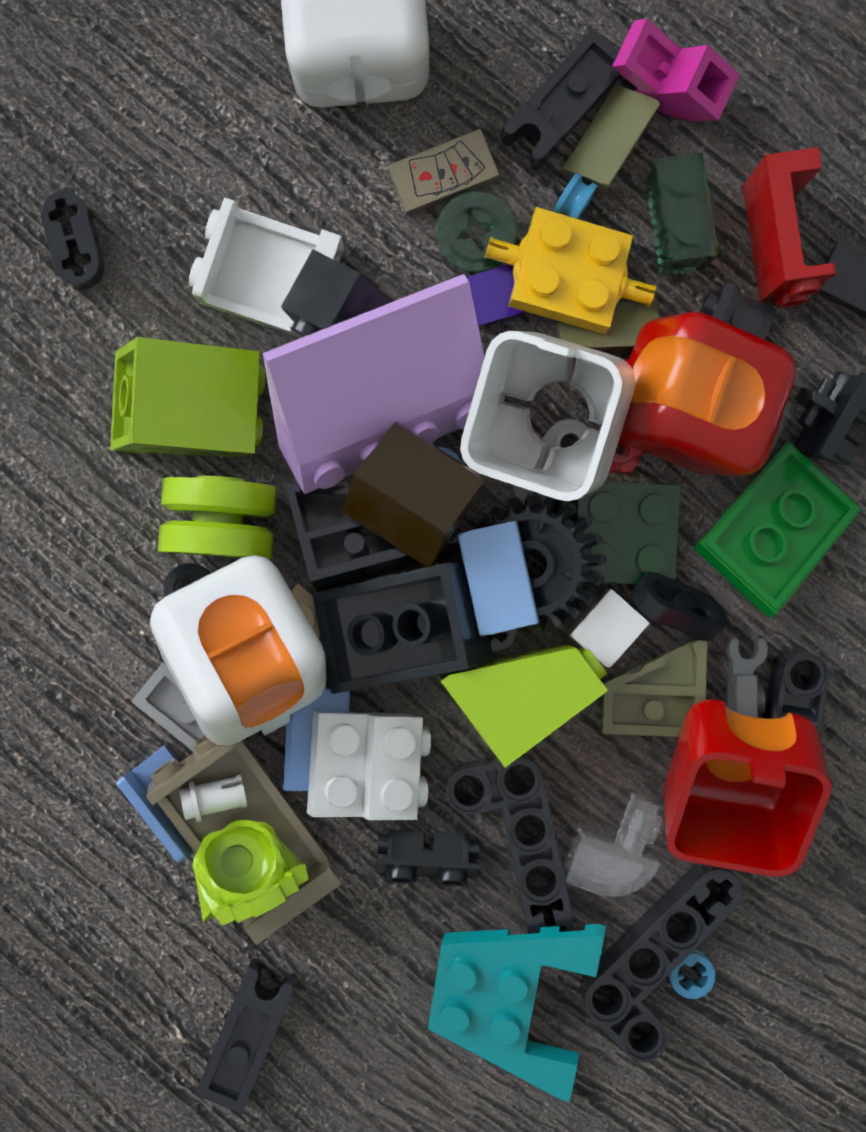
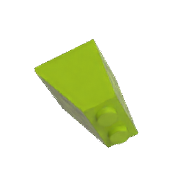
M136 337L115 351L110 451L243 457L255 454V446L260 445L263 435V421L261 416H257L258 396H261L264 391L266 378L264 367L259 366L260 351Z
M568 644L494 659L493 663L440 675L444 687L505 768L608 691L600 680L607 675V672L589 649L585 650L583 647L577 649Z

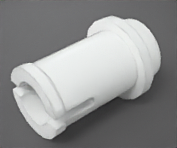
M241 774L196 786L194 781H190L189 787L179 789L185 820L196 818V822H202L201 816L239 807H248Z

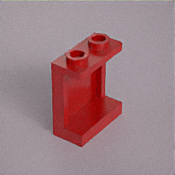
M819 147L766 154L742 185L759 301H776L778 308L806 303L808 295L822 291L821 286L836 275L835 263L806 266L804 264L794 200L797 194L822 168Z

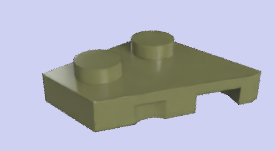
M700 639L690 641L602 681L608 691L601 696L600 732L602 734L679 737L685 716L691 706L706 700L708 641Z

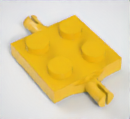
M539 207L535 208L528 234L519 246L490 237L484 257L485 259L488 258L513 266L514 286L508 307L604 335L610 329L615 306L621 298L649 307L656 291V285H649L627 278L628 269L626 262L633 235Z

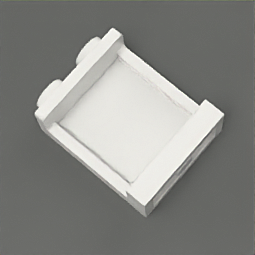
M224 198L220 211L214 209L209 216L205 230V238L209 239V243L204 257H197L193 263L189 275V286L193 287L192 295L202 305L302 338V336L291 329L294 322L284 312L281 305L312 249L340 263L344 251L342 237L323 229L320 235L243 210L237 206L234 200Z

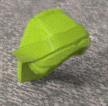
M236 820L229 823L222 830L211 832L204 837L193 858L192 867L195 872L203 922L215 917L223 926L234 920L240 923L250 917L255 919L285 903L286 898L299 891L298 886L309 879L307 866L277 836L275 830L265 822Z

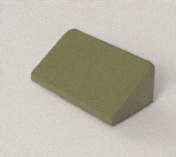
M615 85L565 163L562 171L571 177L578 172L582 175L584 184L590 185L593 182L597 184L596 192L604 197L656 115L661 102L651 96Z
M634 301L618 302L615 306L610 329L606 335L557 321V338L604 353H632L637 336L643 325L650 320L659 318L657 301H652L649 307Z

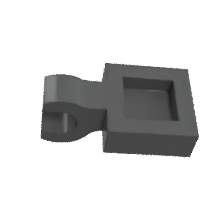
M728 638L725 644V653L729 661V672H726V706L735 712L751 717L763 715L765 710V691L762 684H757V675H754V671L767 657V642L763 638H754L753 654L748 658H743L739 653V639Z

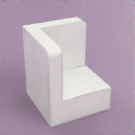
M604 589L566 634L586 650L589 649L605 667H611L650 623L612 589Z

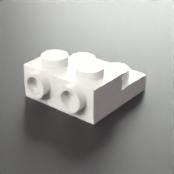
M313 711L307 814L312 817L417 820L418 807H424L428 799V784L425 777H420L421 757H426L431 748L430 730L427 726H423V717L410 713Z

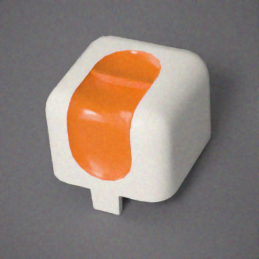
M257 555L243 557L165 596L154 606L150 618V627L156 644L202 733L209 741L217 745H231L244 740L262 730L265 736L289 723L290 714L311 704L322 695L326 687V661L323 646L280 571L269 559Z

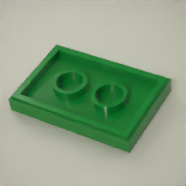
M787 441L780 446L693 548L767 618H770L780 611L862 509L793 444Z

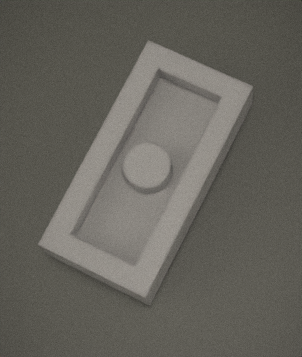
M162 662L131 702L189 749L196 752L193 745L204 734L165 662Z

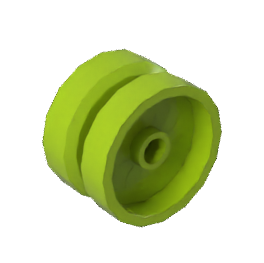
M223 476L163 478L161 505L168 511L193 514V521L171 520L159 525L158 552L235 558L257 555L272 559L274 533L265 527L242 525L243 518H268L275 514L277 487Z

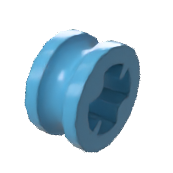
M576 172L560 196L553 212L559 214L566 213L569 217L579 219L593 198L598 185L594 182L590 185L584 184L582 175Z
M695 949L667 977L673 989L679 995L687 999H698L705 996L712 989L715 983V970L704 953ZM696 962L702 964L697 966L701 973L698 981L689 978L685 983L679 982V980L684 979L679 971L683 964L689 967L694 966Z

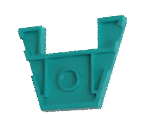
M587 924L585 925V931L561 932L560 926L540 927V933L510 935L509 929L445 933L440 948L428 1029L556 1098L570 1102L579 1052L527 1040L541 966H548L596 977L606 926Z

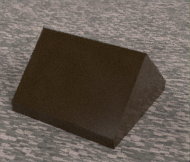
M395 422L355 471L342 512L424 566L432 567L487 479L404 425Z

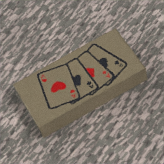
M481 129L387 165L389 175L406 217L499 180V173Z

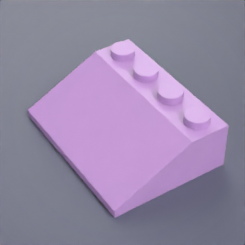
M464 274L263 353L279 449L304 494L318 488H330L338 484L344 477L354 474L395 422H399L430 443L458 429L464 430L485 358L471 288Z

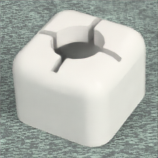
M281 0L285 53L296 93L310 106L325 108L357 105V102L371 104L406 101L417 97L424 90L429 78V33L426 0Z
M507 331L499 334L491 341L485 354L461 438L460 451L463 460L470 469L477 473L558 500L572 501L594 492L605 482L613 461L635 390L636 379L633 369L627 361L617 356L545 334L524 331ZM575 357V370L570 385L576 387L586 398L590 411L589 421L600 424L602 427L600 431L592 428L587 429L583 437L572 446L551 448L545 466L542 468L540 466L548 444L542 441L534 432L529 418L530 409L505 402L504 400L507 395L531 401L536 393L546 384L556 381L566 382Z

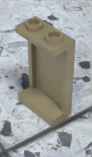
M204 735L193 745L196 752L180 763L176 758H172L150 775L153 782L148 785L146 797L152 805L155 803L159 804L195 854L204 837L211 832L222 830L229 823L236 820L265 822L275 830L277 836L307 866L309 879L298 886L299 891L287 897L285 903L255 919L250 917L244 920V930L257 945L340 886L342 883L339 871L245 740L231 745H217L209 741ZM241 774L248 807H239L201 816L202 822H196V818L185 820L179 789L189 787L190 781H194L196 786Z

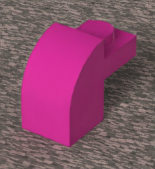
M648 19L634 20L612 66L637 87L636 92L651 96L660 101L661 104L658 112L685 121L719 120L741 75L709 45L680 48Z

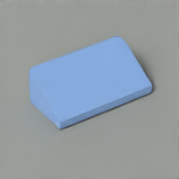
M517 520L459 533L458 539L480 636L539 623Z

